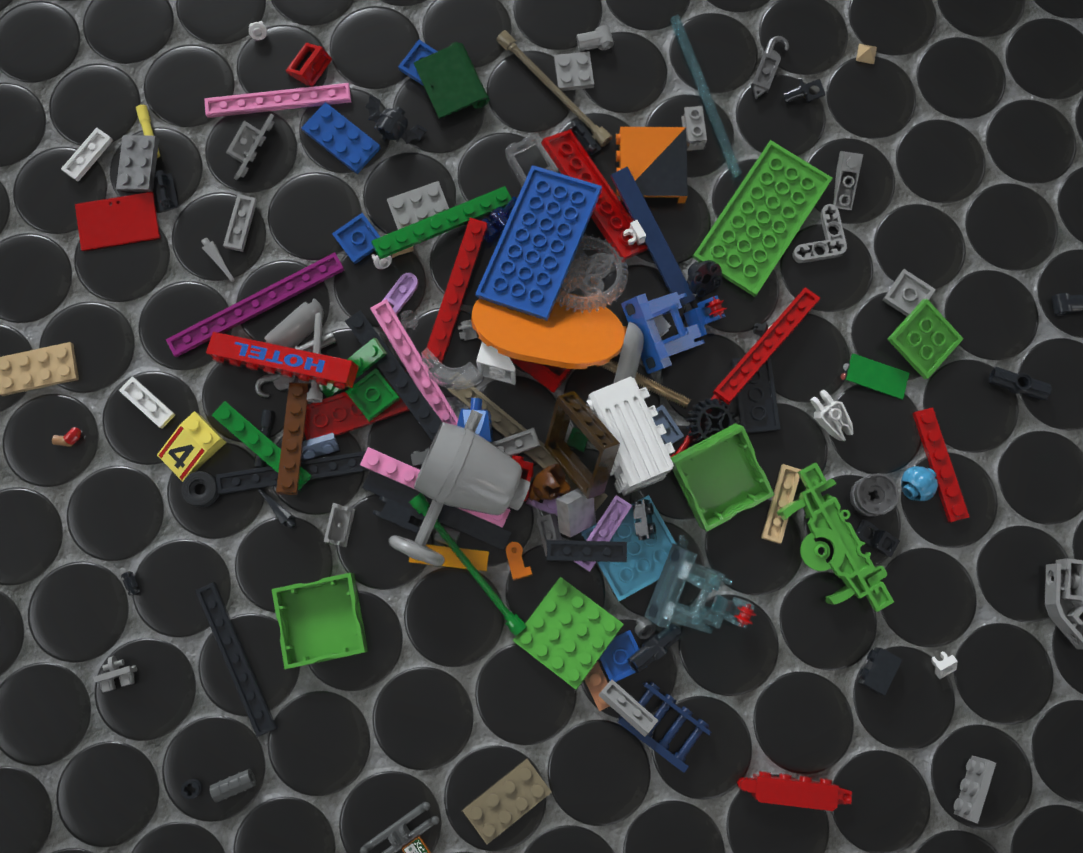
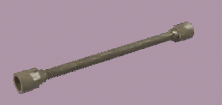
M506 30L498 35L496 41L506 51L510 50L591 130L592 137L601 147L610 142L612 135L603 126L599 127L591 122L515 44L516 40Z

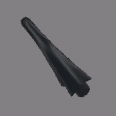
M259 488L258 492L270 505L280 523L284 524V526L288 525L290 529L294 528L297 524L293 520L295 516L274 501L262 488Z

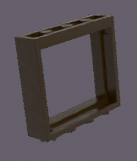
M575 391L559 395L544 447L587 499L604 494L620 442ZM570 419L600 452L593 474L564 441Z

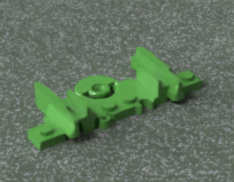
M817 462L797 472L807 490L800 493L798 500L790 502L778 510L777 514L781 516L782 520H786L794 512L803 508L806 514L804 515L805 518H810L807 524L811 533L804 538L800 547L803 562L809 568L816 571H825L831 568L835 575L846 584V586L837 590L832 595L826 596L825 601L828 604H838L853 595L860 599L866 596L876 612L894 603L885 584L880 581L887 576L885 568L873 565L870 559V552L861 553L860 548L865 542L859 540L851 523L845 521L850 517V512L848 510H840L841 506L836 497H832L829 494L823 497L821 495V492L834 486L836 482L833 479H825ZM823 537L831 542L834 554L828 563L826 562L830 555L828 544L823 541L815 542L814 538ZM820 547L824 549L823 555L818 553Z

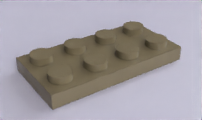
M527 758L462 811L485 843L488 844L551 794L552 791Z

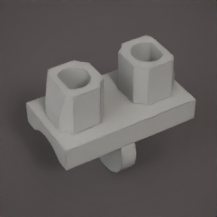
M115 656L109 657L108 664L103 665L102 668L104 671L110 670V672L94 676V683L99 682L102 692L116 689L114 678L117 677L120 679L121 687L134 684L133 672L137 671L136 665L119 669V666L125 664L124 660L117 661Z

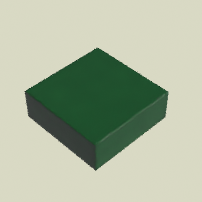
M573 427L567 440V445L584 452L589 439L580 429Z

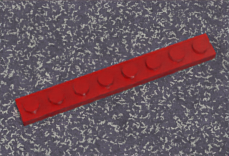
M474 218L469 219L423 357L426 361L439 365L443 364L488 228L487 222Z
M805 287L717 386L713 394L729 405L819 302L820 297Z

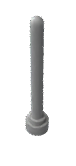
M321 313L315 315L313 353L321 354L323 320ZM312 380L311 388L307 392V401L320 403L323 399V393H321L316 380Z

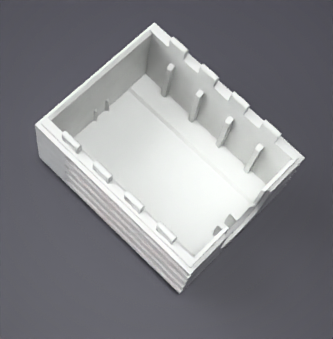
M632 377L592 392L586 401V405L620 442L610 476H615V488L618 493L622 492L623 496L663 480L674 467L669 456L670 453L675 452L671 442L664 445L661 435L667 433L664 425H655L652 417L658 415V412L654 405L647 407L644 401L645 398L650 397L646 387L639 389L635 378Z

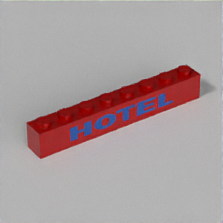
M212 332L206 351L213 361L219 363L228 361L229 364L240 367L242 364L246 365V368L256 371L258 368H261L266 373L275 374V372L281 373L280 375L288 378L298 376V379L306 382L312 379L316 380V383L327 386V383L334 384L333 386L339 389H345V387L353 388L359 368L351 360Z

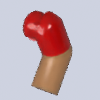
M74 427L65 436L54 435L52 444L67 447L73 446L79 440L81 430Z

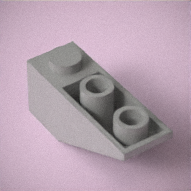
M840 151L833 205L838 209L852 210L863 154Z

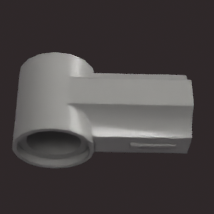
M608 25L599 26L592 32L576 35L579 51L594 48L607 50L614 45Z

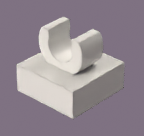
M638 220L631 222L630 229H626L623 232V236L631 235L633 238L628 240V245H632L636 241L639 246L645 243L646 234Z
M943 651L940 654L943 659L942 661L932 657L935 674L939 679L957 670L958 661L953 655L948 657Z

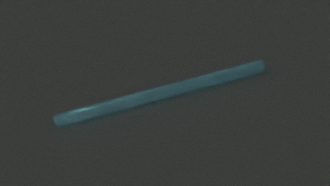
M677 14L671 18V24L689 65L688 67L698 92L703 100L702 102L733 178L741 175L742 170H740L741 168L737 164L738 160H736L737 158L733 154V148L729 144V138H727L725 128L721 124V118L717 114L718 110H716L717 108L713 104L714 100L710 96V90L707 88L699 63H697L698 61H696L697 59H695L696 55L693 53L688 35L684 30L685 28H683L684 26H682V20H680L681 18Z

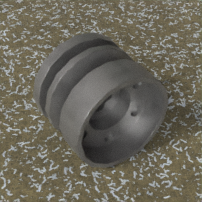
M879 473L870 474L856 481L850 491V501L854 509L861 515L868 517L879 516L893 510L899 498L898 487L895 482L887 475ZM873 492L875 499L870 500L871 496L868 494Z

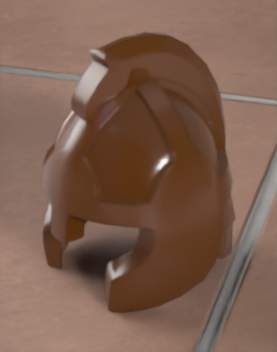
M553 464L548 466L535 476L529 487V500L537 502L540 499L554 500L558 495H565L570 492V485L565 481L566 475L560 465Z

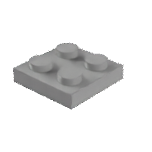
M590 51L554 55L557 85L561 91L594 88Z
M903 269L882 301L908 316L923 299L929 300L936 289Z

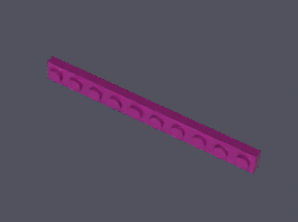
M334 252L166 339L173 355L178 357L209 341L212 332L223 334L344 271V268Z

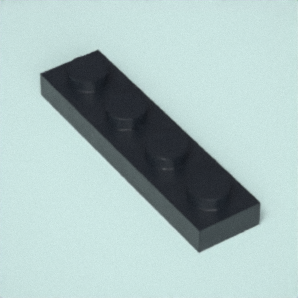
M547 540L546 561L626 563L627 542Z

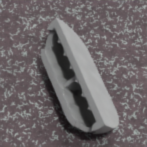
M313 299L309 304L306 302L301 304L265 336V343L295 348L314 331L315 315L321 313L324 317L321 304L316 299Z
M629 322L614 383L628 377L636 378L644 346V336L641 329L632 322Z

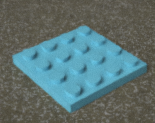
M649 495L642 499L650 500V503L653 505L654 514L652 515V522L656 526L655 539H647L646 536V540L639 541L638 537H636L635 523L641 522V519H634L633 508L631 507L610 540L611 542H627V562H597L618 602L662 578L676 545ZM597 523L581 532L585 541Z

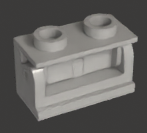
M703 106L684 107L685 113L681 119L682 127H686L687 151L703 150L707 141Z

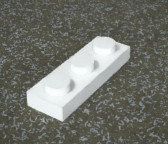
M96 127L61 170L78 182L113 142V139Z
M133 376L119 389L125 397L162 429L175 416L167 406Z

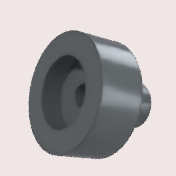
M639 618L636 621L637 625L634 631L640 639H647L655 632L656 627L650 619L643 620Z

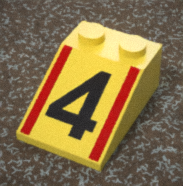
M194 411L178 426L157 456L183 482L188 475L196 472L227 442L201 415Z

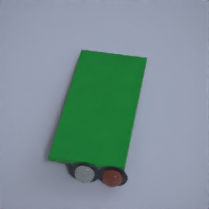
M853 353L850 362L843 365L845 373H842L840 376L842 382L847 380L899 399L904 398L909 377L908 372Z

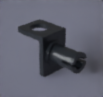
M799 78L798 87L783 92L786 103L801 97L804 98L805 103L825 96V91L820 79L804 85L802 78ZM810 87H819L818 94L811 95L809 93Z

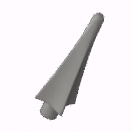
M204 238L201 241L204 245L202 249L221 268L228 279L234 282V278L225 265L216 244L213 241L210 242L208 238Z

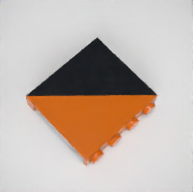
M620 127L619 134H616V145H619V151H616V162H619V168H616V172L628 166L643 197L678 198V203H685L688 197L686 127ZM616 188V196L620 197V202L622 203L623 200Z

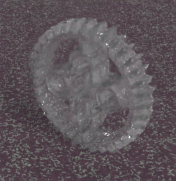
M585 233L555 303L559 302L560 307L566 305L567 310L573 308L574 312L580 309L582 313L584 309H588L590 313L593 308L598 311L600 306L605 309L606 304L611 306L612 301H616L618 296H621L628 280V265L625 257H619L620 252H616V247H612L611 243H608L606 239L601 240V236L595 238L593 234L589 237ZM583 249L593 250L599 253H596L588 257ZM615 266L617 271L616 280L609 289L603 292L604 283L601 278L607 276L611 267ZM580 288L586 297L575 296L567 292Z

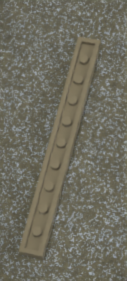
M459 376L449 387L448 391L469 409L471 398L483 399L482 410L491 412L492 427L505 438L527 430L462 376ZM540 440V447L523 452L543 469L553 464H558L544 447L545 444ZM565 472V481L570 485V491L577 489L576 484ZM605 493L594 497L595 512L608 497Z

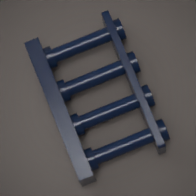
M644 682L642 685L647 688V691L638 703L645 708L654 694L664 702L654 715L658 722L645 737L621 715L617 722L684 773L689 767L684 763L686 755L702 732L710 736L712 732L708 730L709 725L700 718L697 721L691 717L693 713L686 707L679 708L675 705L677 700L669 694H666V696L662 695L659 692L661 688L653 682L649 684ZM672 707L680 715L664 738L656 742L651 738L653 736L652 732L668 709ZM686 719H688L696 728L680 751L673 755L668 751L670 747L668 745Z

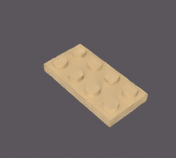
M71 342L0 357V395L2 396L79 380L74 345Z

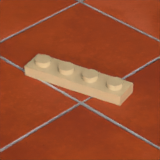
M785 464L781 465L774 490L775 495L772 497L762 539L778 544L782 543L788 518L782 520L781 516H778L777 511L788 503L793 502L800 478L797 472L801 469Z

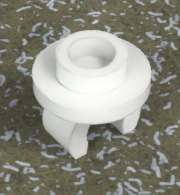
M262 21L251 23L249 25V35L255 40H262L267 35V28Z
M372 254L374 265L378 269H385L392 262L391 256L379 260L377 255Z

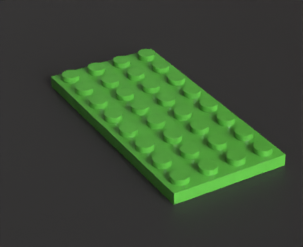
M770 140L692 258L701 263L707 260L715 261L722 269V277L755 297L831 182L832 177Z

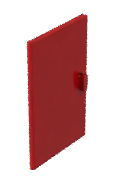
M153 192L75 204L81 251L161 238Z

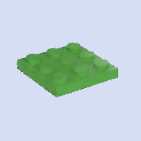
M923 299L887 340L923 379H928L959 345L963 338L928 299Z

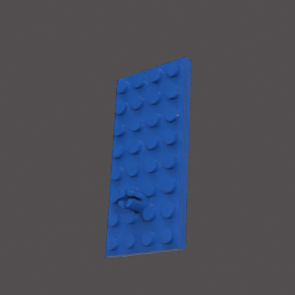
M532 165L476 291V298L547 321L599 199L602 186Z

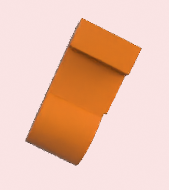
M518 542L509 543L506 547V555L513 581L532 576L531 568L524 567L521 544Z

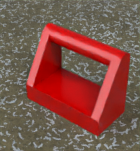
M305 43L286 69V73L305 85L313 87L332 61V58L323 47ZM309 51L312 52L300 71L296 70Z

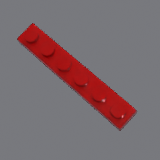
M933 407L912 413L929 466L936 473L935 478L938 481L937 490L948 523L969 518Z

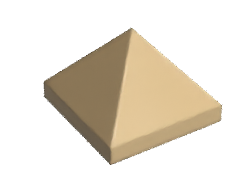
M859 44L856 61L874 64L877 47Z

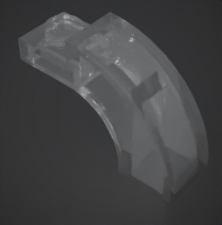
M428 348L421 352L422 363L430 369L428 371L429 377L435 383L445 388L466 389L483 381V375L471 362L459 368H450L443 365Z

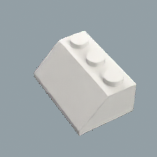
M482 342L476 360L479 375L515 385L516 368L511 359L498 353L496 348L487 346Z

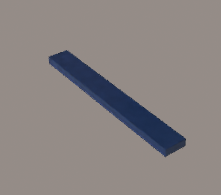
M628 166L611 174L610 177L632 220H638L646 234L645 245L670 294L675 292L678 295L687 294V297L680 300L681 306L695 300V297L690 291L688 283Z

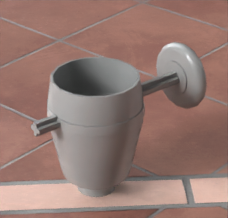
M472 410L464 428L442 422L414 485L416 490L433 500L415 541L394 535L388 541L392 548L418 561L441 566L445 562L444 556L427 547L426 544L444 504L490 515H501L508 507L517 511L520 509L529 490L530 482L521 478L522 468L518 462L475 433L483 414Z

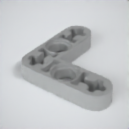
M825 205L820 212L825 240L798 245L792 253V257L796 262L806 263L836 258L844 254L847 244L839 210L835 205ZM827 210H829L830 213H833V215L831 216L830 223H828L830 221V215L826 214ZM829 227H836L838 234H831ZM836 244L838 247H841L839 251L831 248H834ZM815 247H822L824 254L818 255L815 252ZM800 250L802 253H806L804 257L798 255Z

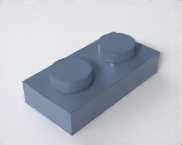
M661 405L656 408L658 415L652 418L656 426L664 425L667 432L661 435L664 444L669 442L674 444L682 439L684 435L665 407Z
M334 433L303 441L302 461L339 451V444Z

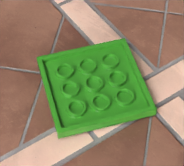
M560 577L525 623L527 627L516 635L513 641L577 690L624 624Z

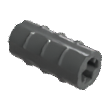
M247 769L224 780H219V782L210 785L212 799L217 803L224 799L227 800L229 797L240 792L247 791V789L256 786L255 776L251 769Z

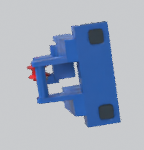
M675 292L650 301L647 300L646 294H642L621 303L628 324L629 322L636 324L643 333L644 346L641 358L647 374L671 366L672 363L669 356L704 344V340L695 342L694 339L707 334L704 325L726 317L723 313L727 308H723L721 305L724 300L720 301L717 295L697 303L698 308L683 313L688 324L686 328L678 309L682 308L680 300L687 297L686 293L678 295ZM671 313L678 334L662 340L654 318Z

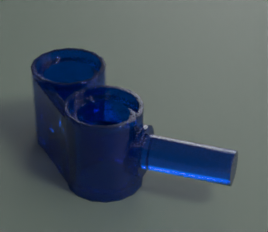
M512 197L505 208L497 207L490 214V221L487 218L482 220L488 223L484 237L487 243L492 242L503 232L516 203V197Z

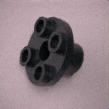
M707 260L702 263L699 261L693 263L688 269L689 289L699 297H704L722 284V269L715 261Z

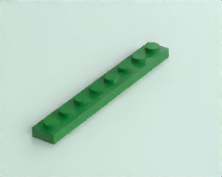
M504 186L371 241V244L380 260L465 225L469 222L470 218L479 219L513 205L514 201Z

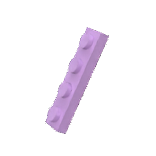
M616 495L586 541H610L633 505ZM574 561L589 572L596 563Z

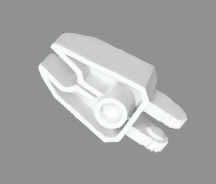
M822 390L819 394L825 402L824 405L816 397L810 399L816 409L814 419L831 436L839 441H845L842 430L846 435H853V425L843 402L833 401L828 392Z

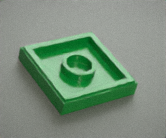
M376 368L354 384L353 388L345 391L369 422L400 399Z

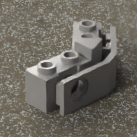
M1059 559L1056 560L1055 564L1046 565L1045 607L1051 620L1076 649H1083V560Z

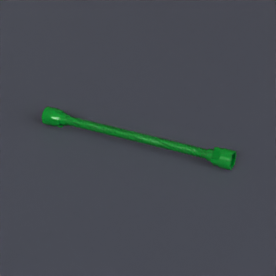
M420 493L409 503L419 514L422 513L423 516H426L430 504L425 496ZM437 520L434 525L435 529H437L436 531L440 533L439 535L443 537L447 545L451 547L450 549L454 551L461 563L465 565L469 573H471L480 587H482L491 601L504 615L505 624L514 636L518 635L527 627L517 614L514 615L507 609L498 595L488 585L487 581L480 575L479 571H477L468 557H466L457 543H455Z

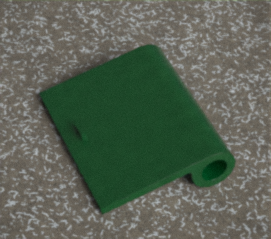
M454 42L449 47L413 62L439 119L470 105L477 109L489 103L490 99L463 43Z

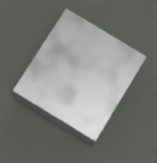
M577 488L556 499L560 533L572 537L596 524L594 497L587 499L580 489Z

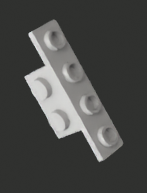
M273 114L269 115L261 130L243 121L226 151L228 155L242 163L234 177L235 180H238L240 176L244 177L249 169L246 167L248 161L253 162L257 155V152H255L257 145L262 146L266 139L263 136L265 131H270L274 124V121H272Z

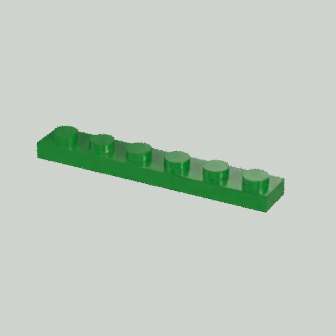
M224 401L212 416L278 473L281 449ZM300 467L298 490L312 477L302 467Z

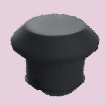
M766 322L764 324L756 323L753 333L762 337L768 330V324Z

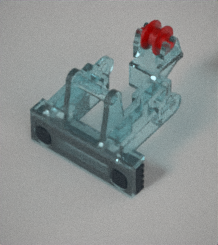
M673 543L644 617L656 625L667 629L670 623L674 622L707 633H712L713 629L704 624L720 629L723 619L743 628H747L748 624H753L750 619L751 616H756L753 612L755 606L749 601L733 597L731 601L716 594L712 607L704 606L709 592L712 593V590L718 591L721 582L731 585L732 580L724 577L725 575L717 570L694 563L697 557L696 553ZM686 581L702 589L695 607L678 603Z

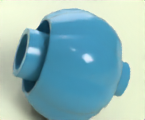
M920 466L908 468L901 480L903 494L911 500H930L936 494L938 488V481L935 478L936 473L931 468Z

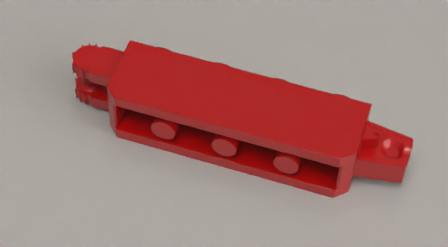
M759 771V774H753V778L741 777L737 781V785L742 791L752 792L751 795L761 803L834 811L838 804H851L852 791L840 788L833 784L830 779L820 778V782L812 781V777L807 776L793 779L790 774L779 773V777L772 776L771 772Z

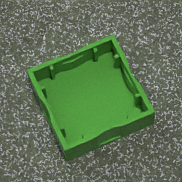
M733 424L671 457L674 465L672 470L699 527L705 531L717 527L730 520L737 513L752 508L775 495L764 471L757 462L754 448L744 426Z
M346 573L323 578L312 583H299L272 589L276 618L280 626V644L285 669L368 652L355 574Z

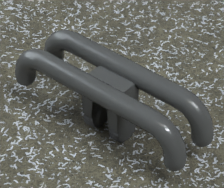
M423 802L360 848V853H368L387 838L391 846L382 853H396L429 828L438 824L439 817L433 816L410 832L406 824L430 809V803Z

